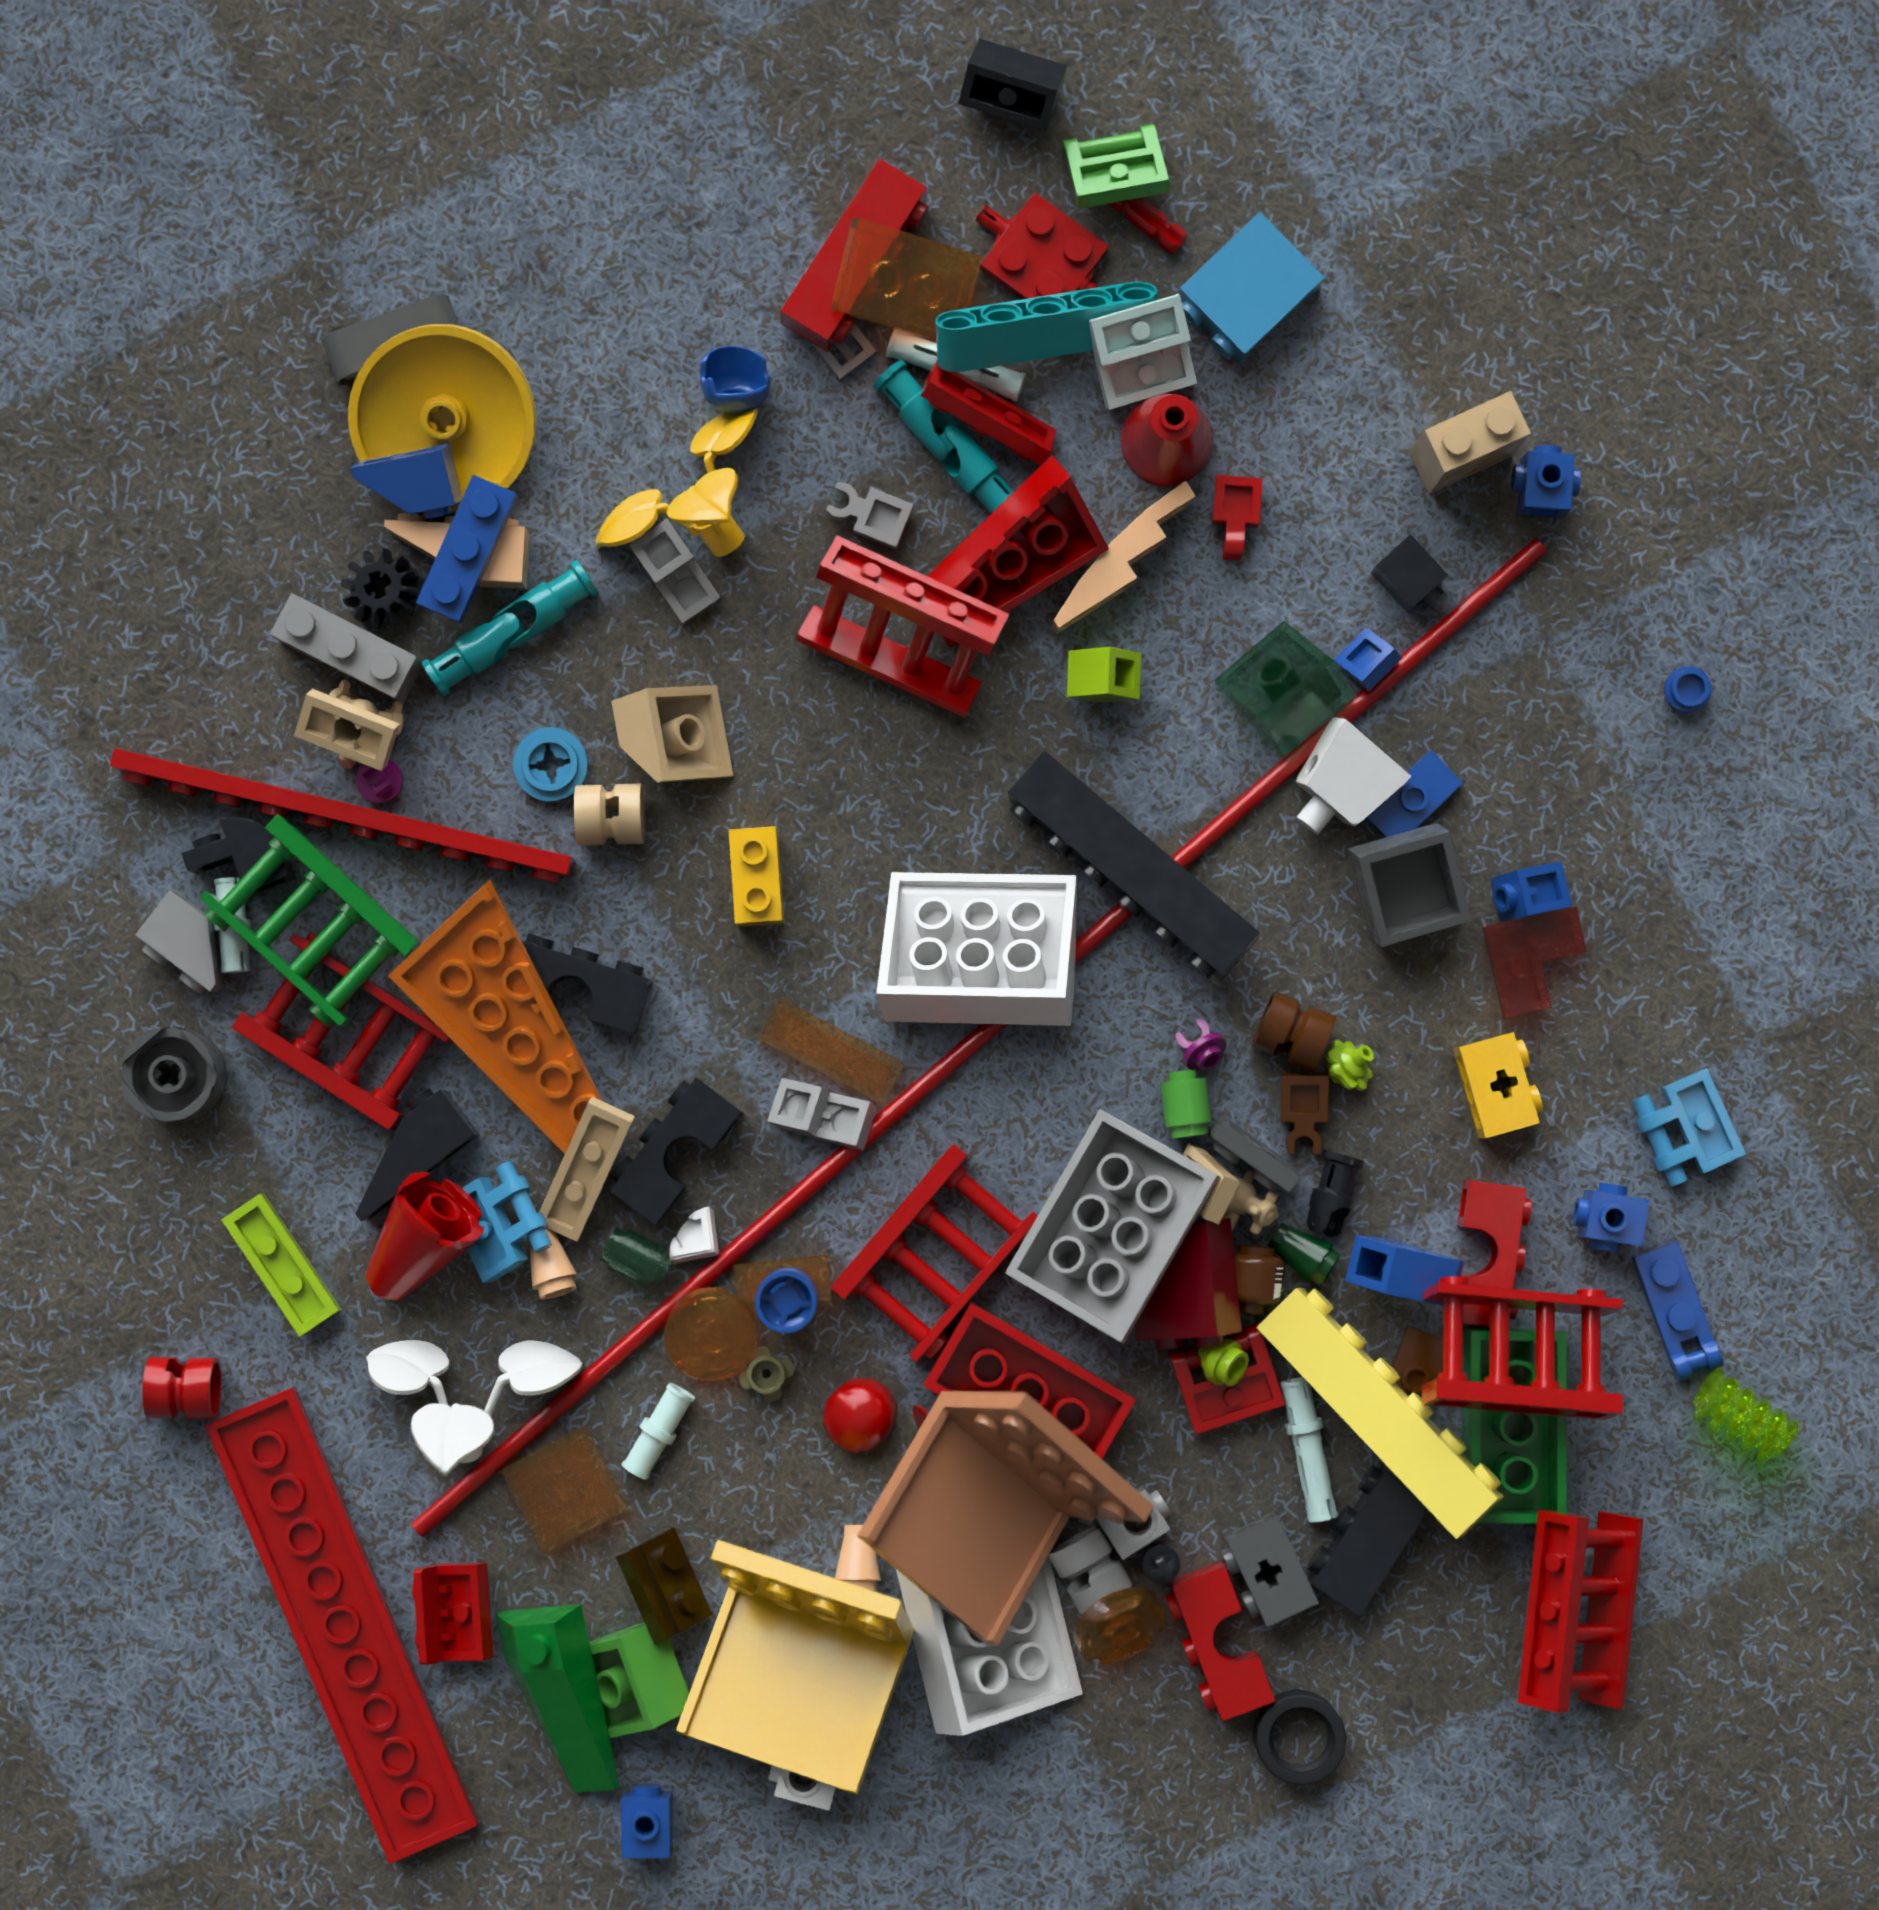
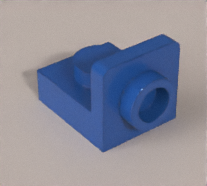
M1562 861L1515 870L1491 879L1493 902L1502 923L1572 907Z

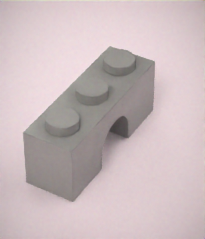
M293 593L290 594L270 632V635L280 643L320 663L323 662L354 678L361 684L404 704L423 668L422 661L417 656Z

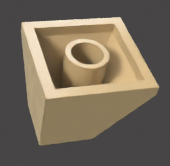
M717 685L646 688L611 701L619 747L657 783L718 779L734 776Z

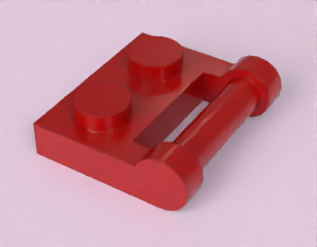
M1258 1323L1244 1327V1333L1228 1338L1239 1343L1242 1351L1247 1352L1251 1350L1255 1360L1254 1364L1247 1366L1240 1381L1231 1387L1225 1384L1217 1386L1207 1379L1197 1383L1193 1382L1190 1370L1201 1367V1358L1198 1354L1200 1347L1183 1352L1182 1348L1168 1352L1195 1434L1286 1405L1263 1335L1256 1328Z

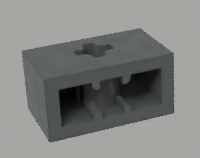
M1271 1512L1223 1535L1228 1547L1220 1550L1231 1575L1234 1576L1239 1573L1242 1575L1248 1590L1240 1593L1252 1620L1261 1616L1266 1627H1270L1319 1603L1285 1529L1275 1512ZM1265 1559L1271 1566L1278 1565L1272 1571L1274 1580L1266 1582L1262 1576L1256 1578L1254 1576L1260 1572L1258 1563Z

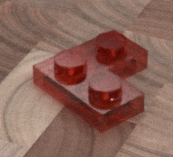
M1577 906L1482 927L1503 1018L1552 1008L1541 962L1587 952Z

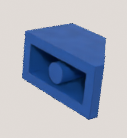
M449 443L365 460L351 467L353 478L409 514L423 511L425 519L452 513L451 506L456 505L463 498Z

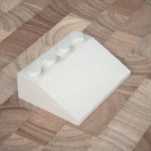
M891 872L877 986V997L884 1021L1071 1026L1075 985L1077 875Z
M1049 1557L1044 1562L998 1646L985 1644L896 1569L905 1609L915 1629L912 1638L936 1734L964 1736L1083 1694Z

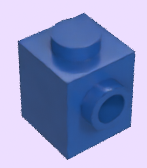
M644 1783L633 1785V1792L624 1793L621 1800L622 1859L670 1858L673 1850L672 1791H661L660 1784Z

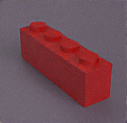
M879 158L780 310L781 325L826 352L830 351L835 341L842 345L854 327L855 320L851 317L859 304L866 307L876 294L880 282L876 280L884 266L891 269L900 257L905 244L900 242L909 227L917 230L929 210V206L925 204L927 187Z

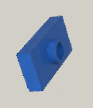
M1429 750L1407 771L1411 775L1410 779L1365 818L1384 838L1416 829L1463 784L1432 750Z

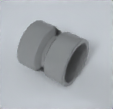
M1100 1524L1090 1527L1053 1548L1048 1555L1059 1577L1070 1580L1067 1591L1080 1614L1106 1604L1133 1585L1120 1560L1110 1558L1113 1547Z

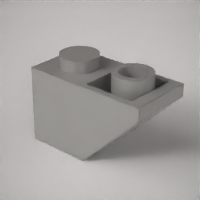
M169 890L135 934L146 943L142 951L162 966H166L170 961L181 969L183 973L179 979L199 994H203L206 989L210 992L220 993L225 987L223 973L220 970L221 954L218 932H214V924L203 913L204 911L180 893Z

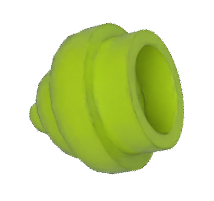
M1226 1338L1224 1339L1225 1344L1200 1347L1198 1354L1201 1358V1366L1207 1380L1217 1386L1225 1384L1229 1387L1234 1386L1240 1381L1247 1369L1249 1357L1246 1352L1242 1351L1239 1343Z

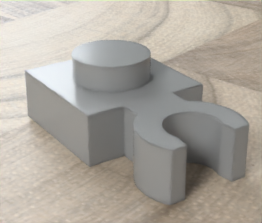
M838 482L835 490L840 494L846 495L849 498V504L842 509L828 505L826 513L831 518L839 521L850 518L856 519L853 533L897 550L914 509V504L870 487L866 499L858 497L856 490L851 485Z

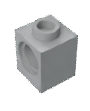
M1143 1485L1136 1488L1141 1495L1154 1505L1149 1514V1523L1141 1531H1130L1124 1526V1523L1118 1524L1106 1519H1097L1122 1560L1171 1530L1165 1518L1172 1513L1157 1490L1148 1494Z

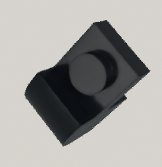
M240 817L221 819L220 822L226 838L221 839L219 834L208 835L193 841L194 849L181 853L186 869L189 872L199 874L234 862L241 880L272 847L269 842L274 836L265 829V826L250 819ZM285 860L255 893L297 879L291 861Z

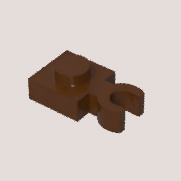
M1281 1072L1280 1120L1281 1122H1294V1126L1288 1131L1285 1139L1289 1154H1295V1141L1301 1136H1307L1312 1139L1313 1155H1319L1321 1152L1322 1140L1319 1132L1314 1128V1122H1328V1073Z

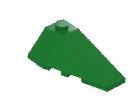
M582 1605L506 1610L496 1613L505 1661L574 1793L618 1789L620 1784Z

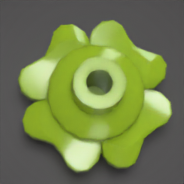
M1334 1040L1331 1050L1325 1055L1329 1077L1334 1083H1338L1348 1090L1354 1088L1359 1091L1365 1090L1367 1088V1080L1373 1077L1372 1071L1368 1067V1063L1374 1059L1372 1050L1367 1045H1361L1356 1049L1350 1041L1343 1043L1340 1040Z

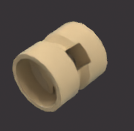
M641 783L615 784L612 791H606L602 785H576L574 791V825L577 845H605L608 838H613L618 845L644 844L645 802L643 785ZM610 811L619 812V816L610 818Z

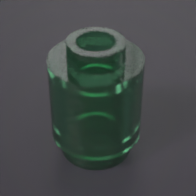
M616 1227L600 1257V1261L609 1265V1271L647 1291L653 1283L658 1286L663 1284L674 1262L666 1258L670 1248L631 1228L626 1232L619 1227Z

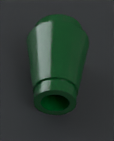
M1284 1223L1279 1226L1268 1244V1247L1275 1248V1253L1308 1284L1312 1280L1320 1286L1327 1279L1341 1256L1340 1253L1332 1249L1334 1244L1289 1227Z

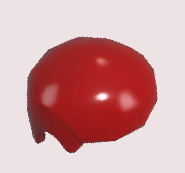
M852 1378L837 1387L825 1402L822 1424L830 1441L842 1450L851 1453H866L875 1449L892 1433L896 1424L897 1403L890 1389L876 1379Z

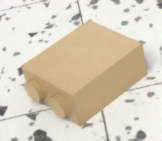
M1509 391L1424 430L1409 453L1428 494L1512 457L1530 436L1531 432L1512 392Z

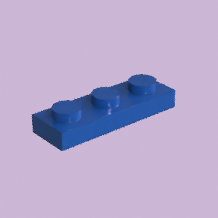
M476 475L472 476L416 601L418 606L462 624L518 499V495L515 492Z

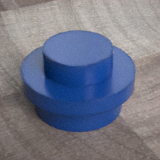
M1684 666L1676 669L1667 677L1664 684L1666 701L1673 709L1682 713H1693L1702 709L1708 703L1712 693V686L1708 676L1702 670L1693 666Z

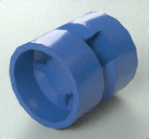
M781 1267L770 1272L759 1285L755 1296V1309L759 1319L769 1329L779 1333H793L804 1328L812 1320L818 1305V1289L814 1280L805 1271L795 1267Z

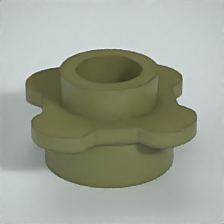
M758 1346L751 1353L752 1361L748 1369L740 1373L739 1382L744 1389L753 1388L755 1391L763 1393L765 1400L776 1401L782 1395L781 1387L785 1379L794 1373V1364L788 1358L780 1359L772 1355L768 1347ZM769 1369L771 1376L764 1378L762 1375L763 1370Z

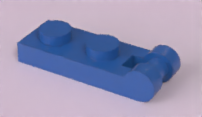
M1673 1242L1631 1257L1676 1380L1681 1382L1692 1378V1372L1703 1368L1712 1371L1723 1367L1724 1362L1721 1352L1714 1341L1679 1242ZM1695 1337L1699 1350L1685 1355L1680 1342Z

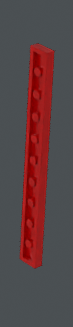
M114 748L110 763L111 767L123 772L122 780L150 787L151 779L169 782L167 791L189 797H195L197 789L214 793L213 802L236 808L241 807L242 800L260 804L259 813L273 817L279 814L286 819L287 811L305 815L303 821L305 824L331 830L332 823L337 822L349 825V834L370 840H376L378 832L396 836L394 845L416 851H422L423 843L441 847L440 856L467 862L469 854L487 858L486 867L512 873L514 865L532 869L530 877L558 884L560 876L571 878L576 861L568 855Z

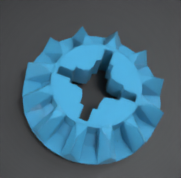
M556 727L537 729L524 737L517 746L513 758L515 778L520 787L537 800L558 802L574 795L575 786L581 785L586 779L588 757L585 749L573 734L564 729ZM548 745H550V750L556 759L570 761V763L564 764V767L557 769L555 784H552V779L549 778L546 771L531 769V767L538 766V763L546 760L545 754L548 753Z

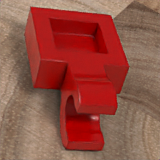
M1216 475L1212 525L1225 526L1222 560L1241 561V555L1243 556L1245 527L1258 528L1263 478Z

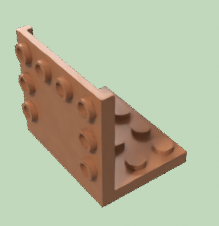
M941 1391L857 1537L985 1644L998 1646L1069 1517L1081 1518L1089 1522H1093L1094 1519H1106L1118 1524H1122L1124 1521L1146 1522L1154 1505L1026 1392Z

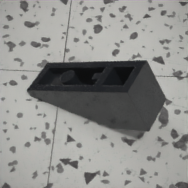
M429 1088L408 1103L407 1106L411 1112L401 1119L355 1213L360 1221H368L392 1203L399 1186L410 1174L418 1172L431 1173L480 1135L446 1090H438L436 1093H433Z

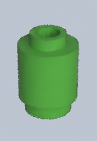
M1196 1069L1168 1073L1169 1082L1160 1083L1165 1128L1170 1127L1171 1139L1209 1134L1207 1122H1212L1206 1078H1197Z

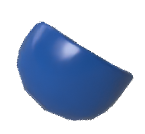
M725 346L712 349L702 358L700 374L701 391L707 402L712 404L715 409L725 413L742 414L758 409L769 395L771 377L767 374L766 359L761 354L746 347Z

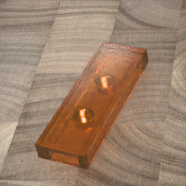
M782 998L778 1001L759 1040L881 1104L885 1103L905 1064L901 1060Z

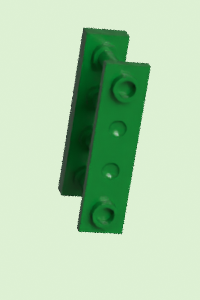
M277 814L265 826V829L274 836L269 842L272 847L222 900L213 893L205 891L199 897L209 906L203 913L224 932L231 926L314 1003L308 1009L329 1028L334 1022L346 1028L352 1020L340 1010L390 955L395 958L401 952L404 956L408 957L421 942L289 821ZM296 856L309 868L304 874L306 877L305 881L264 925L255 932L235 913L285 860L290 862ZM331 888L344 900L338 906L341 911L298 958L290 964L270 945L320 891L325 894ZM366 920L379 932L373 938L376 943L331 992L325 996L305 977L355 923L360 926Z

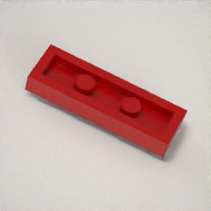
M937 361L935 362L927 376L921 397L927 399L938 411L951 413L965 421L978 434L991 436L1005 444L1016 456L1022 459H1031L1039 465L1044 463L1053 446L1057 431L1055 428L962 374L941 369Z

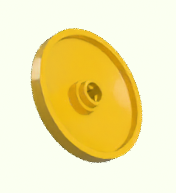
M429 324L406 330L390 338L378 347L365 361L358 372L350 393L348 425L351 442L360 462L449 443L463 497L473 475L506 489L517 479L526 466L534 446L537 414L534 396L524 372L515 359L502 346L486 335L466 327L451 324ZM461 500L456 505L451 506L452 513H456Z

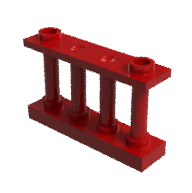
M836 536L823 558L816 578L831 584L824 609L813 605L798 631L795 641L965 718L982 684V681L968 675L976 654L980 652L990 656L1006 624L1009 613L840 536ZM849 593L874 604L866 628L841 617ZM891 613L917 624L909 648L883 637ZM934 632L960 643L951 667L926 656Z
M310 931L307 938L302 935L293 933L288 941L304 951L318 935ZM332 948L320 962L341 974V981L352 968L331 955ZM314 967V968L312 969V971L305 977L306 979L309 978V976L311 975V973L313 972V970L315 969V967ZM285 978L264 1012L259 1010L255 1016L249 1013H240L231 1027L232 1029L388 1130H397L401 1119L406 1116V1114L397 1109L401 1102L397 1098L435 1039L438 1037L446 1043L453 1044V1041L425 1013L422 1014L370 979L361 988L382 1002L343 1062L337 1061L334 1067L318 1058L322 1052L319 1046L332 1026L329 1028L316 1017L304 1036H297L294 1042L279 1033L283 1026L280 1020L300 991L289 979ZM348 1000V1001L345 1003V1005L340 1009L341 1011H343V1009L345 1008V1006L347 1005V1003L349 1002V1000ZM397 1012L421 1026V1028L381 1088L376 1086L372 1093L357 1083L361 1077L358 1072Z
M954 1143L830 1287L844 1300L851 1292L858 1298L862 1294L912 1337L918 1344L912 1349L909 1356L916 1362L923 1354L931 1359L948 1339L942 1331L1015 1246L1019 1249L1038 1216L1031 1210L1023 1220H1020L966 1173L968 1168L962 1164L968 1155ZM942 1185H945L949 1190L953 1187L1010 1235L992 1257L935 1209L938 1204L931 1198ZM912 1220L919 1226L924 1223L979 1270L962 1292L958 1291L905 1245L907 1240L900 1234ZM881 1256L888 1262L891 1259L895 1260L948 1306L947 1310L931 1328L925 1325L874 1281L876 1275L870 1269Z
M1455 1276L1441 1277L1438 1283L1423 1291V1300L1444 1302L1443 1372L1438 1373L1437 1379L1422 1385V1405L1607 1420L1623 1414V1394L1606 1393V1386L1601 1385V1316H1607L1622 1309V1299L1607 1298L1606 1292L1599 1289L1577 1290V1295L1473 1286L1468 1285L1467 1278ZM1463 1304L1490 1306L1489 1376L1484 1378V1382L1467 1381V1374L1462 1373ZM1509 1308L1536 1310L1535 1380L1530 1382V1386L1514 1385V1378L1509 1377ZM1555 1312L1581 1314V1384L1576 1386V1390L1560 1389V1382L1555 1381Z
M1538 1510L1517 1703L1557 1713L1569 1712L1570 1693L1579 1692L1578 1700L1614 1709L1624 1708L1644 1519L1599 1511L1597 1529H1588L1589 1518L1551 1510ZM1586 1548H1595L1592 1576H1583ZM1581 1596H1589L1587 1624H1578ZM1576 1644H1584L1581 1672H1573Z

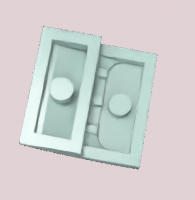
M1179 294L1089 320L1098 377L1105 407L1109 410L1197 384L1188 347V341H1191Z

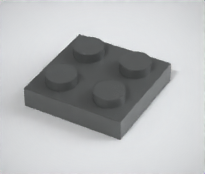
M1220 1114L1210 1128L1211 1137L1215 1139L1213 1143L1215 1147L1213 1149L1235 1165L1243 1159L1254 1168L1251 1170L1252 1176L1271 1191L1276 1193L1281 1186L1290 1193L1301 1178L1297 1167L1224 1115Z

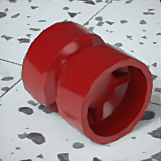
M149 1357L144 1370L142 1386L145 1416L147 1418L173 1419L177 1417L179 1412H183L187 1419H216L221 1403L222 1372L219 1359L192 1357L188 1359L186 1364H181L178 1357Z

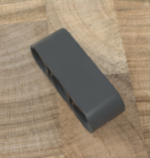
M440 294L427 297L336 330L322 339V343L337 384L339 386L353 385L358 372L370 355L390 338L406 330L429 324L459 326L449 296Z

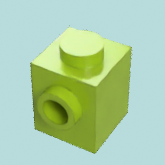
M1115 647L1070 650L1068 652L1067 697L1098 703L1139 700L1142 653Z

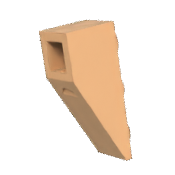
M402 513L398 514V520H385L384 527L394 537L435 560L454 516H445L444 523L426 522L424 515ZM508 519L479 587L527 590L530 534L525 527L519 526L518 520Z

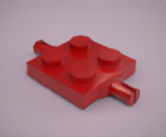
M1034 192L1022 210L1009 220L1003 218L987 204L982 208V212L980 211L975 221L997 235L994 247L981 262L979 270L1019 299L1099 287L1092 282L1094 269L1108 252L1109 245L1036 192Z

